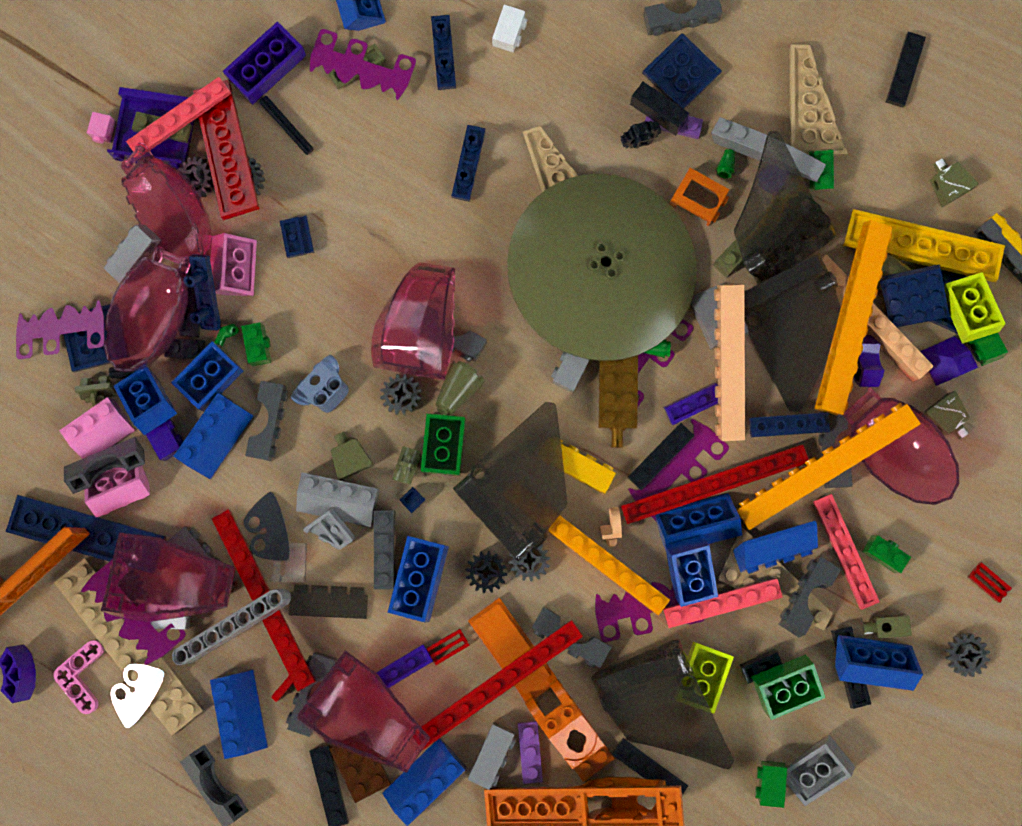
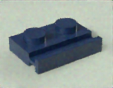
M307 215L280 221L287 258L315 253Z

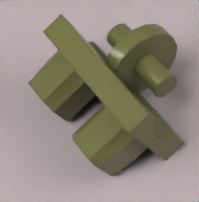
M107 375L100 376L98 384H93L90 378H82L80 385L75 387V392L79 394L80 399L85 400L86 403L91 402L93 407L104 400L105 397L116 396L111 379Z
M402 446L392 479L411 485L421 451Z

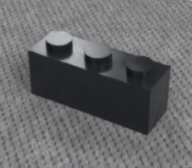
M642 81L631 97V106L653 121H657L660 126L675 136L687 122L689 112L644 81Z

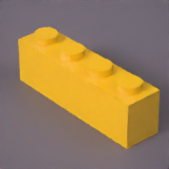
M552 436V438L547 437L537 455V459L602 494L606 493L616 475L613 472V467L605 463L603 465L596 463L597 459L589 454L583 456L579 453L580 450L572 445H569V447L563 445V441L555 436Z

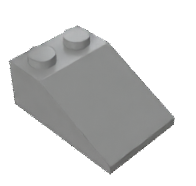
M717 286L693 295L690 303L710 350L718 347V341L714 337V330L717 328V320L714 318V310L717 309V301L714 300V290L717 289ZM745 324V335H746V334L749 332V330H748V328H747V326H746V324Z
M828 735L787 766L786 783L804 806L850 778L855 766L833 738Z

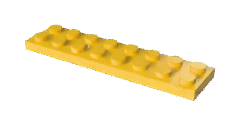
M853 209L851 212L843 246L856 249L863 223L873 220L892 226V239L886 251L897 259L925 266L940 264L941 270L966 276L983 272L986 281L996 283L998 280L1005 245Z

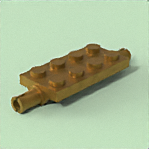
M638 355L622 360L599 361L598 428H608L612 431L611 448L617 447V440L618 448H623V431L625 429H637Z

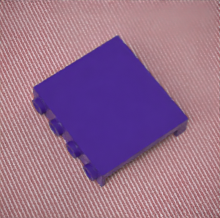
M119 87L118 94L122 100L112 150L107 149V152L117 161L127 159L136 164L147 162L155 167L167 165L175 170H179V167L183 168L182 162L187 161L195 120L190 122L192 129L188 143L166 139L140 158L134 154L126 141L138 133L131 129L136 112L161 117L189 97Z

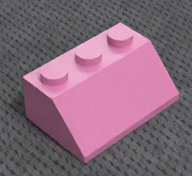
M227 233L212 236L210 262L216 294L254 296L257 240Z
M107 397L59 431L69 446L83 459L116 445L136 430L117 402Z
M139 466L130 471H126L124 468H112L105 471L96 478L91 487L84 490L85 503L97 518L149 496V482L143 467Z

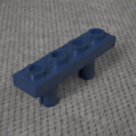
M450 15L431 16L438 90L456 89Z
M467 125L451 195L454 199L470 202L486 128Z
M192 254L189 256L191 274L183 279L187 287L194 286L198 310L190 315V320L194 324L200 323L201 329L219 330L221 322L210 256Z
M828 412L749 418L751 438L830 432Z

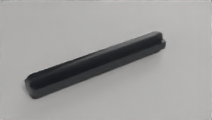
M268 96L260 99L259 102L298 147L306 155H309L314 150L311 144Z

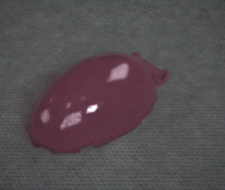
M138 143L129 158L121 163V168L126 174L121 179V182L128 193L126 196L128 205L132 204L137 213L134 216L139 225H146L161 239L157 248L163 253L167 252L170 254L173 262L188 268L190 267V255L209 254L212 242L209 213L195 186L179 169L161 159L155 158L144 143Z
M157 246L151 259L148 257L140 259L136 267H131L126 273L127 276L122 285L119 284L105 320L107 336L106 340H104L106 358L116 371L133 372L147 368L170 347L183 325L189 303L188 287L183 281L190 267L189 257L178 256L165 251L163 247ZM162 258L178 263V269L161 263Z
M869 387L868 391L847 409L842 416L851 424V437L857 434L856 430L865 424L869 427L875 423L873 419L883 413L886 416L892 412V407L900 402L902 405L905 403L894 398H881ZM872 397H875L877 401L855 421L850 418ZM908 404L921 424L865 458L862 462L869 472L892 492L915 503L937 505L953 498L960 484L959 464L950 443L934 422L914 406Z

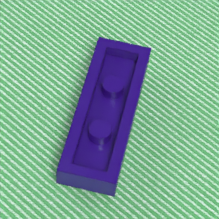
M712 383L663 407L671 425H675L718 404V398L715 397V386H718L717 383Z
M423 644L374 673L373 677L383 692L433 662V659Z

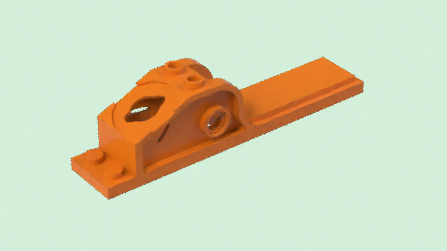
M64 527L5 582L0 577V616L90 534L86 528Z
M500 597L468 620L502 669L534 647ZM547 663L514 685L524 699L534 719L583 782L615 759ZM549 688H552L562 704L545 716L536 698ZM572 730H577L585 735L586 740L583 750L580 752H576L567 746V739Z
M602 777L573 787L484 789L487 826H685L681 785L666 786L665 780L642 779L638 777ZM640 795L656 797V803L652 809H646L638 803V797ZM609 796L612 798V807L589 812L587 797Z

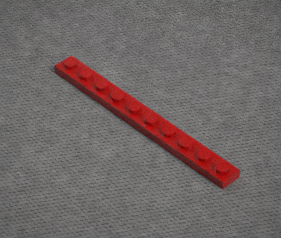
M802 444L621 506L626 524H630L804 465L809 459Z
M228 509L211 518L252 601L271 591L231 510ZM262 604L261 610L264 612L265 607ZM281 610L262 620L296 690L301 691L315 683L316 680Z
M570 620L418 728L412 735L422 750H424L581 639L583 634L573 620Z

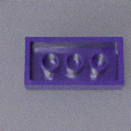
M277 21L222 72L227 80L253 105L307 55L302 45Z

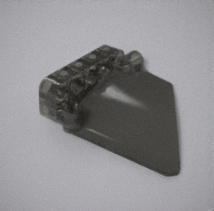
M770 131L767 134L751 191L734 228L735 238L743 259L742 263L760 287H767L833 240L837 235L830 218L822 211L821 206L810 194L778 131Z
M819 254L744 291V321L749 330L748 334L788 410L793 412H800L827 362L841 309L836 294L837 280L831 271L828 272ZM750 317L756 318L758 325H750L748 319Z
M551 402L542 404L473 466L470 473L453 488L461 500L518 562L533 548H538L545 542L548 537L546 534L549 528L567 507L568 503L556 404ZM479 472H485L483 478L476 479V475Z
M671 640L600 670L591 677L604 711L608 712L628 741L679 753L723 769H730L733 765L734 759L695 678L694 671L690 666L689 659L680 640ZM684 677H690L688 680H682Z

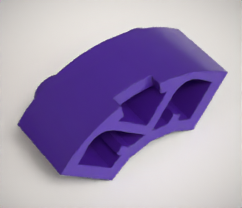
M866 335L862 342L863 351L857 361L858 370L853 379L859 387H879L885 371L879 358L881 344L872 335Z
M24 644L6 647L0 657V667L3 673V685L0 691L11 703L30 700L36 687V669L33 656Z

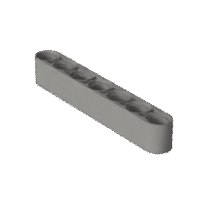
M274 589L176 648L172 653L173 662L176 665H185L197 661L287 606L291 601L290 592L286 589ZM278 594L280 595V598H281V599H280V602L277 601V595H278ZM262 604L265 607L264 612L261 610ZM246 613L248 614V617H249L248 622H247V620H246V618H245Z

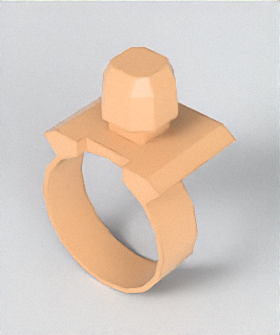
M619 507L609 508L610 525L600 526L602 540L606 539V544L609 547L616 546L617 538H622Z

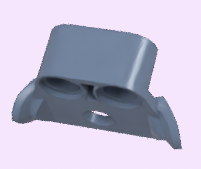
M328 355L313 367V371L304 380L299 382L291 395V399L300 405L312 404L325 413L333 411L349 392L348 385L338 374L339 364L332 355ZM315 376H319L320 382L317 385H312L311 380Z

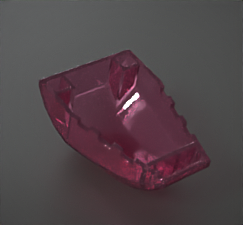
M419 262L407 272L384 306L374 325L371 345L373 367L445 380L454 345V267Z
M119 533L101 611L122 618L150 622L198 615L227 608L235 567L213 558H208L195 551H190L177 544H172L159 537Z
M346 650L322 679L296 717L305 727L326 743L406 773L430 739L417 721L407 712L403 704L393 695L394 693L389 687L384 684L380 676Z

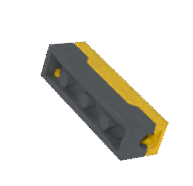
M996 213L976 229L974 233L981 240L1005 245L1002 263L1022 283V239L1020 234L1007 224L1006 219Z

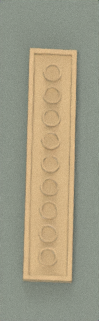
M84 558L55 581L54 584L122 672L130 664L144 665L148 650L136 649L139 639L128 640L118 636L124 623V618L106 622L103 611L105 602L95 603L96 591L88 590L81 592L87 581L97 572L88 558ZM161 657L147 664V666L158 668L164 672L163 681L149 707L171 736H173L205 709L167 660ZM134 669L128 671V679L136 681L138 679L137 671Z

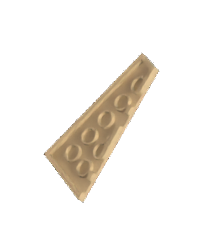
M790 45V146L808 155L809 150L831 149L834 150V156H847L848 153L842 143V136L835 123L836 119L827 93H825L822 86L823 82L821 77H819L810 45Z
M541 126L523 131V137L542 192L556 183L578 176Z
M742 527V535L736 537L717 580L736 589L777 577L783 598L765 603L783 611L785 608H788L790 604L789 598L794 591L797 592L799 581L780 562H777V565L771 568H766L765 566L758 567L759 571L748 574L747 571L741 573L733 550L742 542L754 539ZM810 592L808 607L815 618L811 625L825 631L832 612Z

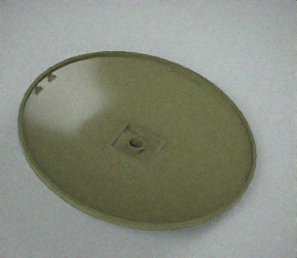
M580 175L556 183L542 192L529 204L517 222L510 240L507 258L510 289L514 301L526 322L541 338L565 353L587 360L615 361L627 359L642 354L661 343L675 330L684 318L690 306L696 285L697 269L694 247L679 215L668 202L652 189L639 182L617 175ZM602 258L610 260L611 264L609 267L601 264Z

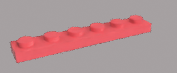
M217 77L126 142L134 154L140 158L228 97L231 92L220 77Z
M829 494L813 501L860 610L879 603L880 601L833 495Z
M776 577L718 593L716 598L681 607L679 604L664 608L663 611L668 628L783 598Z

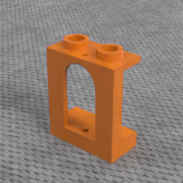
M690 167L672 197L670 205L675 208L679 205L707 221L706 225L709 226L711 221L715 223L720 215V212H718L720 205L724 207L729 199L727 193L730 189ZM692 180L717 194L719 202L716 207L711 209L705 208L684 196Z

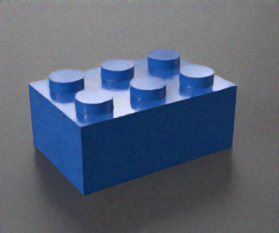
M211 342L171 383L197 409L204 412L216 394H222L244 370L217 344Z
M147 365L114 385L132 423L143 435H146L177 414L160 381Z
M702 535L665 545L674 596L681 607L718 597L710 546Z

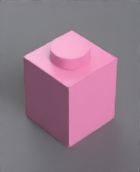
M92 112L87 134L94 142L100 144L104 142L111 143L116 121L109 115Z

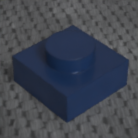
M414 487L400 499L402 504L411 513L426 500Z

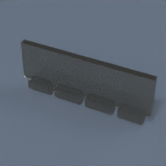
M295 584L294 592H290L289 615L367 619L368 595H364V587H351L350 594H347V587L331 586V593H328V586L312 585L311 593H309V585Z

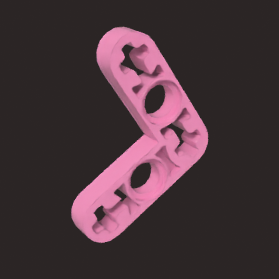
M98 640L87 642L54 671L55 681L83 714H90L98 708L97 698L78 676L104 653L105 649ZM91 645L98 646V648L96 649L97 653L93 652L90 655L85 654L93 649ZM77 656H81L84 659L82 667L75 665V658ZM61 671H67V672H68V673L66 674V677H67V678H61V677H60V676L62 675V672H61ZM74 679V681L66 685L69 682L68 680ZM74 684H78L81 688L79 695H74L71 691ZM86 694V696L83 697L84 699L78 700V698ZM91 701V708L86 709L84 707L86 702Z

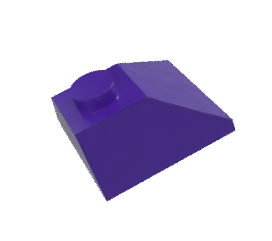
M955 336L920 351L933 365L929 373L936 386L978 368L970 350Z

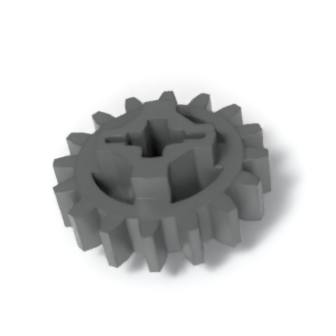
M188 157L187 161L182 162L184 167L179 168L182 172L181 175H178V178H181L179 185L184 186L182 191L187 192V196H193V198L207 197L206 193H212L210 187H214L209 163H207L206 158Z
M396 374V379L390 376V382L383 383L386 388L380 389L384 393L380 399L386 400L383 406H390L388 408L389 412L395 410V414L398 415L402 411L403 415H406V410L412 413L413 406L419 407L416 401L422 400L418 396V394L422 393V390L416 389L419 383L413 384V377L408 380L406 374L402 378H400L399 374ZM399 383L394 389L391 388L394 384ZM407 384L413 388L414 393L408 392ZM403 389V392H404V394H406V395H405V396H402L401 399L399 400V397H398V395H396V394H397V393H400L401 390ZM389 396L394 397L395 406L390 402ZM411 401L407 406L403 407L405 402Z
M526 539L525 545L520 541L519 548L513 547L515 553L509 554V556L513 557V560L508 561V563L514 565L510 570L517 571L516 577L521 574L523 581H525L526 577H529L532 582L534 576L539 580L540 573L546 574L544 567H550V565L546 564L550 557L545 556L548 550L543 551V544L537 546L536 540L530 544L529 540ZM525 548L523 557L517 558L518 553ZM532 548L537 549L542 556L533 554ZM528 551L531 558H535V562H532L531 570H529L528 564L524 563ZM542 563L541 568L534 573L535 565ZM517 565L525 566L527 573L522 572Z
M962 633L960 638L954 636L955 642H948L951 648L945 649L949 653V656H946L945 659L951 661L948 666L951 668L955 667L953 672L958 674L961 672V676L965 677L967 674L975 677V672L982 674L980 668L987 669L984 663L985 661H990L986 657V654H989L990 651L984 649L987 644L980 643L982 638H974L973 634L966 636V634ZM970 642L973 643L977 647V649H974ZM968 652L973 653V654H970L969 656H967V658L962 657V656L967 655ZM957 661H961V662L963 663V666H965V668H963L962 666H960Z

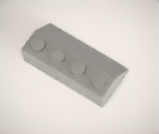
M302 472L297 490L296 511L320 516L332 508L344 522L372 527L380 490Z

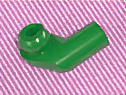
M229 324L221 327L214 343L223 347L226 338L238 334V326Z

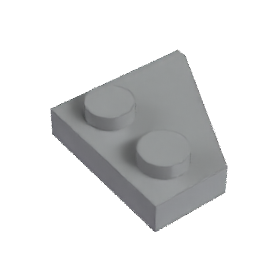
M332 508L303 528L304 532L308 533L310 531L319 536V540L330 543L331 546L338 550L356 538Z

